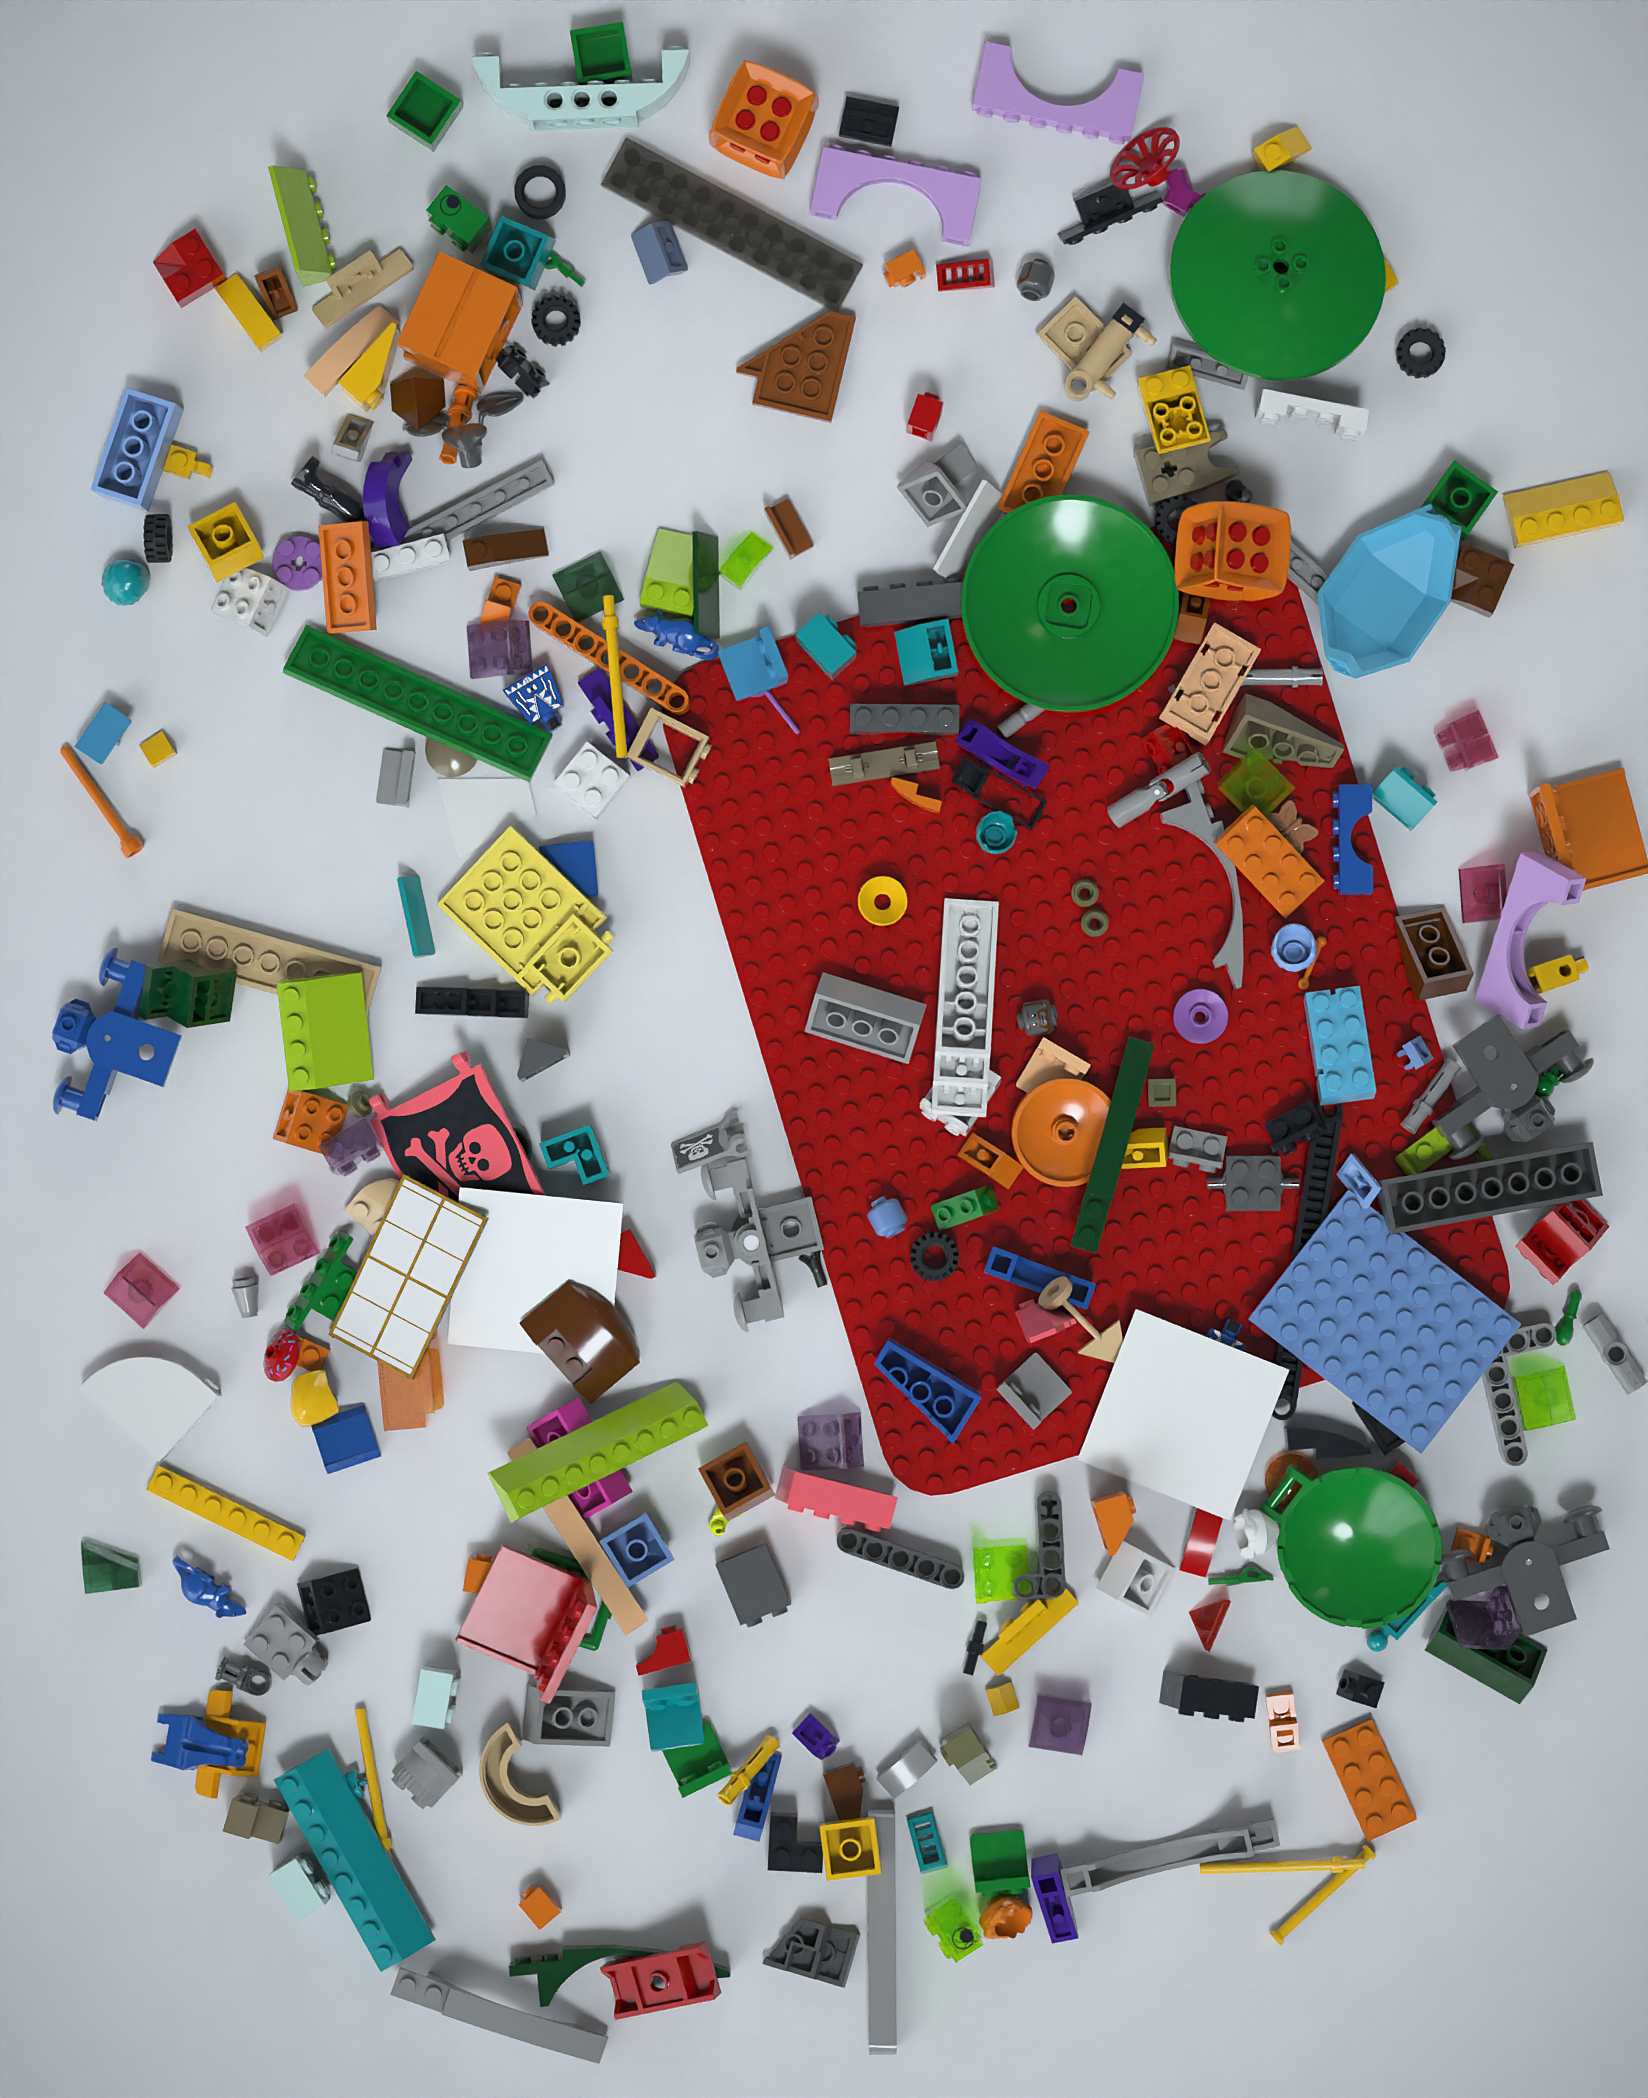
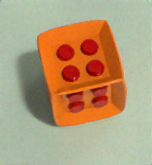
M744 60L733 76L715 115L712 129L709 132L710 146L728 158L751 169L784 180L809 133L815 111L819 107V96L804 84L761 64Z
M1210 501L1185 509L1180 517L1176 540L1175 583L1177 589L1192 595L1230 601H1256L1271 598L1282 593L1287 582L1290 560L1291 522L1289 514L1272 507L1236 501Z

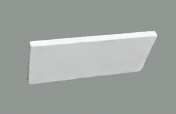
M982 480L933 568L944 579L959 578L960 582L963 580L977 545L992 528L1000 513L997 507L1003 495L986 480Z

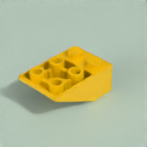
M1190 365L1138 378L1137 390L1158 454L1211 441Z

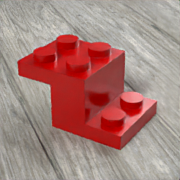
M1584 1199L1555 1204L1534 1222L1515 1247L1525 1259H1528L1538 1269L1543 1278L1554 1285L1573 1264L1594 1247L1610 1226Z

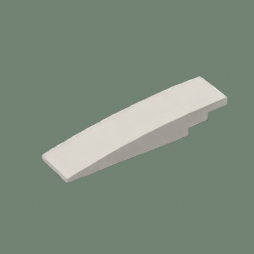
M944 899L931 1114L986 1117L999 902Z

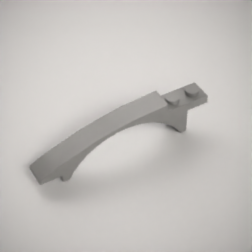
M1199 779L1184 788L1189 803L1161 813L1160 818L1162 823L1186 830L1203 841L1218 857L1226 871L1233 897L1232 921L1227 938L1212 962L1215 968L1223 965L1226 966L1233 988L1236 990L1242 987L1243 916L1236 869L1228 857L1213 843L1225 830L1222 820L1211 824L1210 819L1214 818L1209 803L1204 804L1201 794L1205 793Z
M1271 1818L1126 1851L1060 1869L1066 1897L1091 1891H1101L1132 1879L1184 1866L1217 1860L1252 1857L1256 1851L1280 1846L1275 1820Z
M400 1967L390 1994L441 2012V2015L598 2064L601 2061L608 2040L607 2036L584 2029L581 2025L543 2018L485 1999L457 1987L428 1972L427 1976Z

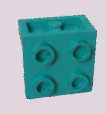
M696 1682L641 1690L646 1710L651 1751L668 1750L705 1743L699 1692Z

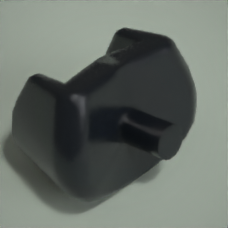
M1239 479L1230 481L1225 490V496L1228 501L1250 503L1253 497V493Z

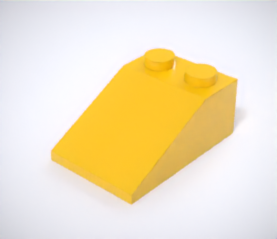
M393 322L338 381L342 391L365 412H368L370 409L375 410L384 400L382 395L387 387L398 347L396 342L400 336L397 325Z

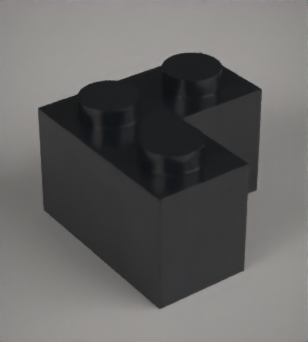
M771 1812L767 1871L822 1873V1842L797 1841V1813Z

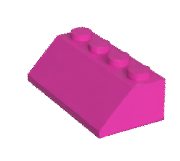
M578 1397L526 1428L537 1447L540 1448L593 1421ZM618 1470L569 1494L568 1497L582 1519L585 1520L633 1491L622 1471Z

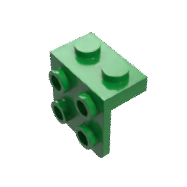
M1022 1830L974 1834L970 1837L976 1893H981L982 1897L997 1896L998 1891L1009 1890V1894H1020L1025 1892V1888H1030L1025 1838Z

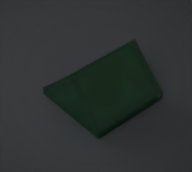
M601 551L552 575L574 621L577 623L604 610L603 596L613 595L614 605L624 601Z

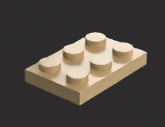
M1075 296L1037 333V336L1073 371L1106 326ZM1126 346L1102 376L1101 380L1103 382L1132 356L1133 353Z

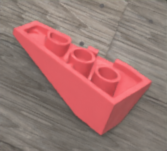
M1034 1299L1019 1304L1020 1310L1015 1311L1028 1343H1033L1078 1323L1073 1315L1057 1308L1046 1310L1039 1302L1035 1303Z

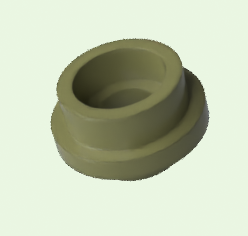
M1090 880L1078 881L1071 891L1073 901L1081 907L1093 905L1099 895L1096 884ZM1081 889H1088L1090 896L1086 899L1080 896Z
M1090 910L1082 917L1081 927L1087 935L1098 937L1107 930L1108 918L1100 910ZM1096 918L1099 920L1100 925L1098 928L1090 926L1089 922L1091 919Z
M362 1091L352 1093L347 1101L349 1112L355 1117H367L373 1110L368 1100L370 1097Z

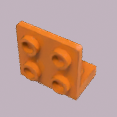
M288 1087L273 1139L333 1157L348 1111L347 1105L300 1090L289 1091Z

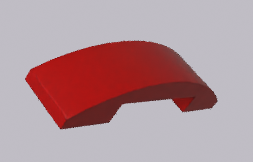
M1200 1508L1196 1509L1188 1542L1180 1564V1571L1206 1578L1221 1528L1222 1517Z

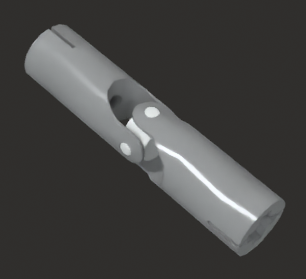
M1196 752L1151 780L1148 786L1138 788L1108 806L1107 811L1110 818L1117 827L1124 826L1150 810L1156 800L1158 802L1164 801L1211 773L1207 760L1204 761L1205 757L1200 752ZM1167 778L1171 780L1174 790L1168 793L1167 785L1161 779Z

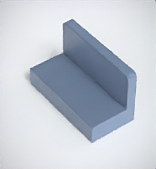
M670 220L650 223L631 235L650 285L657 283L667 276L680 275L688 271Z

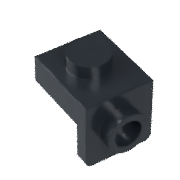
M1345 1669L1339 1680L1336 1694L1350 1701L1377 1708L1385 1682Z

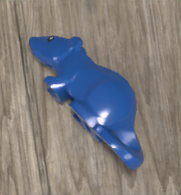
M657 610L654 614L645 615L634 621L636 628L657 635V638L654 640V645L663 647L668 642L673 645L672 650L675 652L689 654L690 656L705 660H713L718 656L719 646L714 640L694 634V620L663 617V612ZM708 647L711 651H697V648Z
M177 1555L173 1558L172 1563L181 1577L182 1592L188 1601L208 1606L216 1611L217 1618L223 1616L236 1617L246 1614L243 1605L227 1597L226 1594L231 1592V1587L224 1583L217 1586L213 1583L214 1576L199 1567H192Z

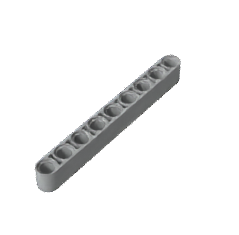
M895 1809L867 1810V1817L875 1816L882 1863V1874L868 1876L869 2055H897Z

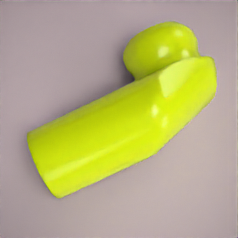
M719 1507L714 1511L709 1521V1529L715 1536L723 1535L729 1522L722 1515Z

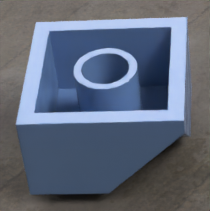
M645 1512L599 1541L627 1588L675 1560L648 1512Z

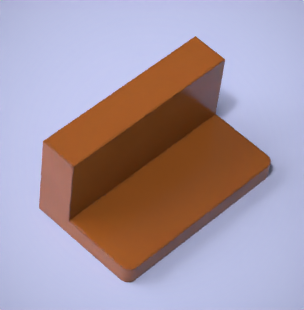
M789 499L771 508L769 506L764 508V513L790 560L814 547Z

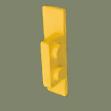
M1059 1585L1050 1593H1057L1059 1590ZM1066 1588L1063 1594L1056 1599L1041 1601L1038 1599L1036 1602L1030 1600L1020 1609L1022 1614L1015 1621L1010 1618L1000 1627L1002 1631L998 1635L1000 1639L980 1657L996 1675L1001 1676L1078 1605V1601Z

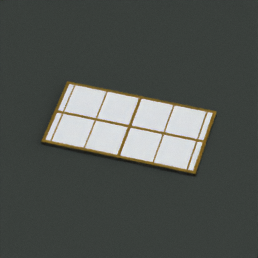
M403 1174L328 1335L405 1375L407 1378L414 1379L489 1218L411 1178L410 1175Z

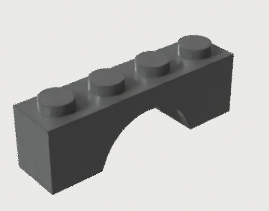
M850 704V734L922 733L929 735H958L959 705Z

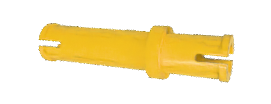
M766 1735L761 1744L738 1771H734L730 1775L731 1779L717 1794L718 1799L723 1804L731 1806L737 1796L743 1790L749 1788L752 1778L780 1747V1743L773 1736Z

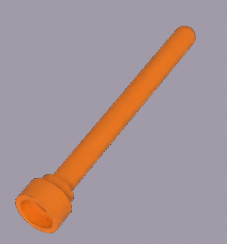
M62 746L60 749L61 755L121 840L120 845L122 847L120 850L125 857L130 858L140 852L144 845L139 837L128 833L70 747Z

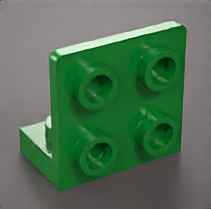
M710 1723L703 1724L704 1744L662 1750L679 1785L678 1790L682 1798L731 1775L733 1772Z

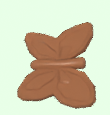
M1288 800L1281 807L1279 813L1264 815L1300 855L1304 849L1303 842L1309 841L1318 835L1319 831L1317 828L1309 824H1301L1302 818L1296 819L1297 809L1292 800Z

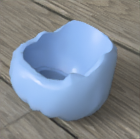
M1297 923L1283 926L1276 933L1270 947L1271 955L1278 966L1292 972L1308 968L1309 965L1313 964L1318 953V944L1312 932L1305 926Z

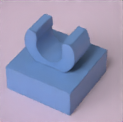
M1421 1036L1403 1045V1049L1397 1053L1398 1057L1407 1055L1410 1059V1063L1404 1066L1405 1070L1413 1067L1418 1069L1434 1059Z

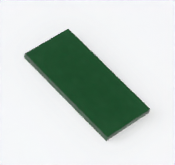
M692 531L694 634L711 639H720L718 537L699 531Z

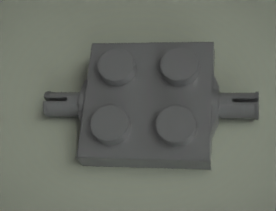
M1280 1155L1225 1156L1223 1178L1206 1177V1189L1223 1188L1226 1211H1281L1283 1188L1299 1189L1300 1187L1299 1183H1289L1300 1182L1299 1177H1283Z

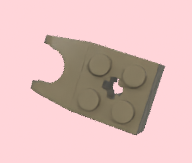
M1210 432V442L1162 454L1157 453L1155 445L1135 451L1134 459L1148 506L1153 507L1162 504L1173 496L1187 497L1200 493L1236 476L1239 473L1237 467H1216L1208 459V450L1219 442L1226 440L1228 437L1227 432ZM1165 466L1174 469L1172 477H1169L1167 473L1162 474L1161 471L1164 470Z

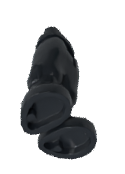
M312 456L293 479L291 485L315 498L320 507L332 512L344 523L365 521L363 506L356 499L344 493L338 487L321 481L317 476L320 462Z

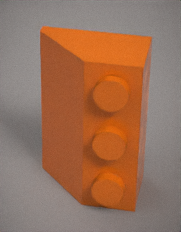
M1123 1491L1090 1500L1105 1551L1109 1556L1116 1555L1134 1521L1132 1514L1137 1513L1133 1498L1126 1495Z

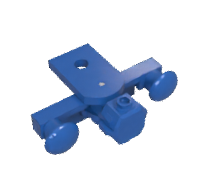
M118 948L108 951L99 969V982L102 986H105L109 979L123 983L114 1010L96 1019L90 1004L75 998L62 1006L52 1031V1039L57 1050L72 1054L77 1050L87 1047L89 1056L94 1063L85 1091L71 1086V1076L65 1077L59 1083L53 1097V1110L57 1115L65 1107L77 1111L76 1115L97 1121L106 1095H110L118 1071L161 1087L165 1086L182 1036L137 1020L140 1011L146 965L133 960L130 963L118 959ZM146 1044L151 1045L154 1049V1055L149 1060H143L139 1055L140 1048Z

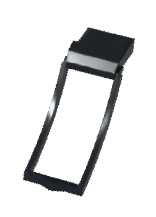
M963 757L951 782L962 788V791L968 793L973 799L996 811L1005 812L977 797L989 774L1041 801L1029 825L1012 816L1014 821L1032 830L1036 822L1041 818L1047 801L987 768L979 767Z

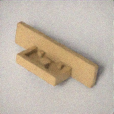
M398 249L379 263L369 250L365 254L356 257L353 262L344 268L335 271L325 280L333 294L312 307V311L323 327L328 328L414 270V267L401 249Z

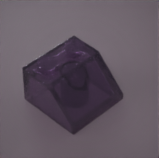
M1036 1693L1028 1747L1083 1755L1091 1713V1701Z

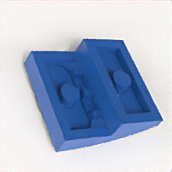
M594 841L539 846V852L585 896L598 895Z

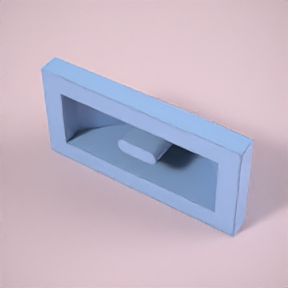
M1352 1153L1336 1174L1344 1185L1357 1195L1356 1200L1365 1209L1369 1207L1382 1189L1357 1156Z

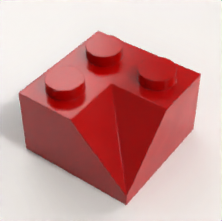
M196 229L172 242L153 261V264L181 308L227 280Z

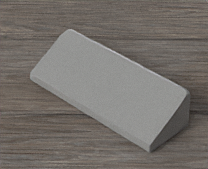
M1175 338L1166 368L1173 370L1190 365L1193 376L1241 390L1245 389L1248 376L1220 364L1204 352L1195 342Z

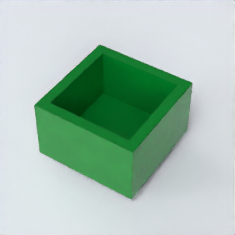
M623 22L570 30L579 85H587L589 81H602L603 85L614 84V81L617 80L633 82Z
M415 71L386 116L390 124L434 152L463 109V104L459 98Z

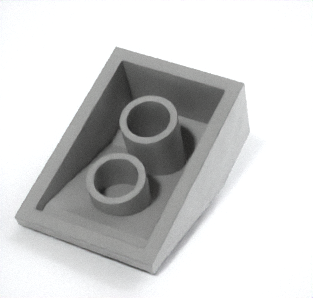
M528 1684L522 1739L533 1744L610 1747L615 1692L559 1686L551 1704L540 1700L537 1685Z

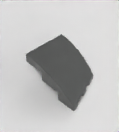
M800 1918L792 1927L790 1933L783 1937L779 1942L780 1944L763 1960L762 1964L845 1988L860 1934Z

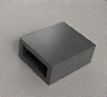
M767 1543L715 1564L740 1626L746 1624L749 1628L763 1622L761 1617L771 1613L773 1617L788 1612L787 1606L791 1605V1601Z

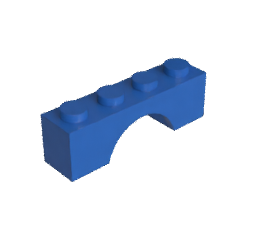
M1372 784L1339 785L1337 791L1332 792V807L1337 808V818H1333L1332 821L1333 835H1337V845L1333 846V862H1338V873H1333V889H1338V895L1373 894V866L1363 862L1355 854L1351 845V833L1355 823L1372 812Z
M994 1246L990 1251L983 1270L986 1274L1041 1293L1056 1278L1061 1276L1067 1277L1073 1286L1067 1301L1071 1305L1087 1310L1096 1286L1092 1282L1041 1265Z

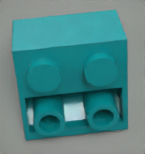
M948 619L923 623L894 632L904 686L958 676Z
M1396 766L1372 792V798L1411 831L1434 807L1437 801L1434 799L1435 793L1425 785L1420 787L1413 781L1415 776L1404 767L1399 769Z

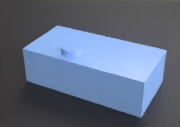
M125 388L91 490L101 497L149 512L183 409L176 403Z

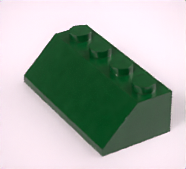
M1451 1598L1432 1630L1425 1647L1426 1652L1518 1704H1521L1534 1687L1548 1650L1462 1600L1452 1601Z

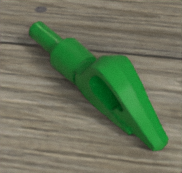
M551 252L550 259L552 263L546 264L545 268H557L566 278L570 277L579 286L583 287L586 282L574 273V268Z
M1249 1565L1244 1567L1240 1574H1225V1577L1208 1578V1585L1226 1584V1586L1266 1580L1274 1581V1578ZM1249 1570H1253L1259 1573V1575L1252 1577L1248 1576L1247 1573Z

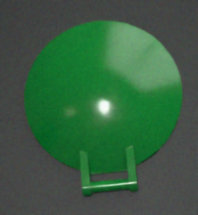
M1290 1464L1286 1470L1287 1475L1268 1501H1263L1259 1509L1280 1524L1277 1548L1280 1569L1289 1585L1288 1587L1296 1599L1314 1615L1341 1627L1349 1626L1362 1629L1382 1627L1385 1624L1402 1619L1414 1611L1433 1588L1440 1569L1439 1562L1442 1559V1541L1435 1515L1425 1499L1404 1480L1379 1469L1347 1467L1330 1471L1313 1479L1297 1466ZM1298 1481L1303 1486L1284 1512L1276 1507L1294 1482Z

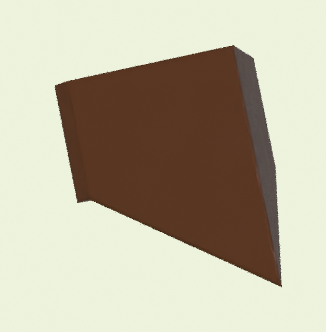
M414 377L390 384L392 412L418 431L446 408L444 380Z

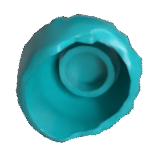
M135 560L113 561L106 567L101 578V585L104 588L105 595L116 605L123 606L133 605L138 602L148 590L150 584V576L147 569Z

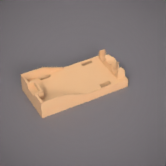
M1214 622L1159 719L1173 727H1178L1190 734V737L1206 745L1261 649ZM1206 643L1210 647L1208 648L1206 654L1203 656L1201 650ZM1242 666L1247 667L1244 675L1238 676ZM1178 690L1184 691L1179 701H1176L1174 697ZM1216 711L1220 712L1221 714L1217 721L1212 722L1211 720Z

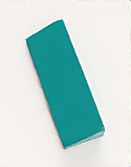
M417 875L398 877L397 882L413 956L415 958H422L434 955L435 947L420 877Z

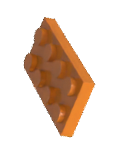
M368 521L318 525L327 634L377 630Z
M1253 804L1213 841L1284 918L1289 916L1324 882L1321 876Z
M1371 1718L1322 1740L1367 1842L1417 1820Z

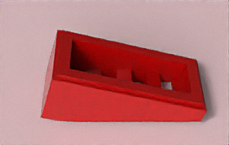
M989 258L936 264L939 292L995 287L993 261ZM980 267H984L985 280L983 281L980 279ZM969 268H973L974 282H969ZM951 269L952 284H947L946 270ZM957 269H962L963 283H958Z

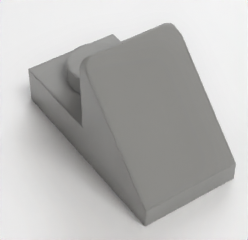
M347 415L333 442L331 453L361 462L374 422Z

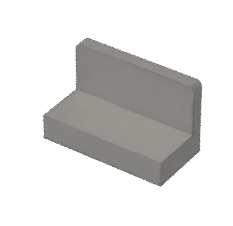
M383 751L376 797L377 803L400 807L409 806L416 756L414 751Z

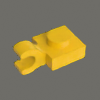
M171 444L162 470L190 480L192 472L210 478L213 467L196 461L198 457L196 452Z

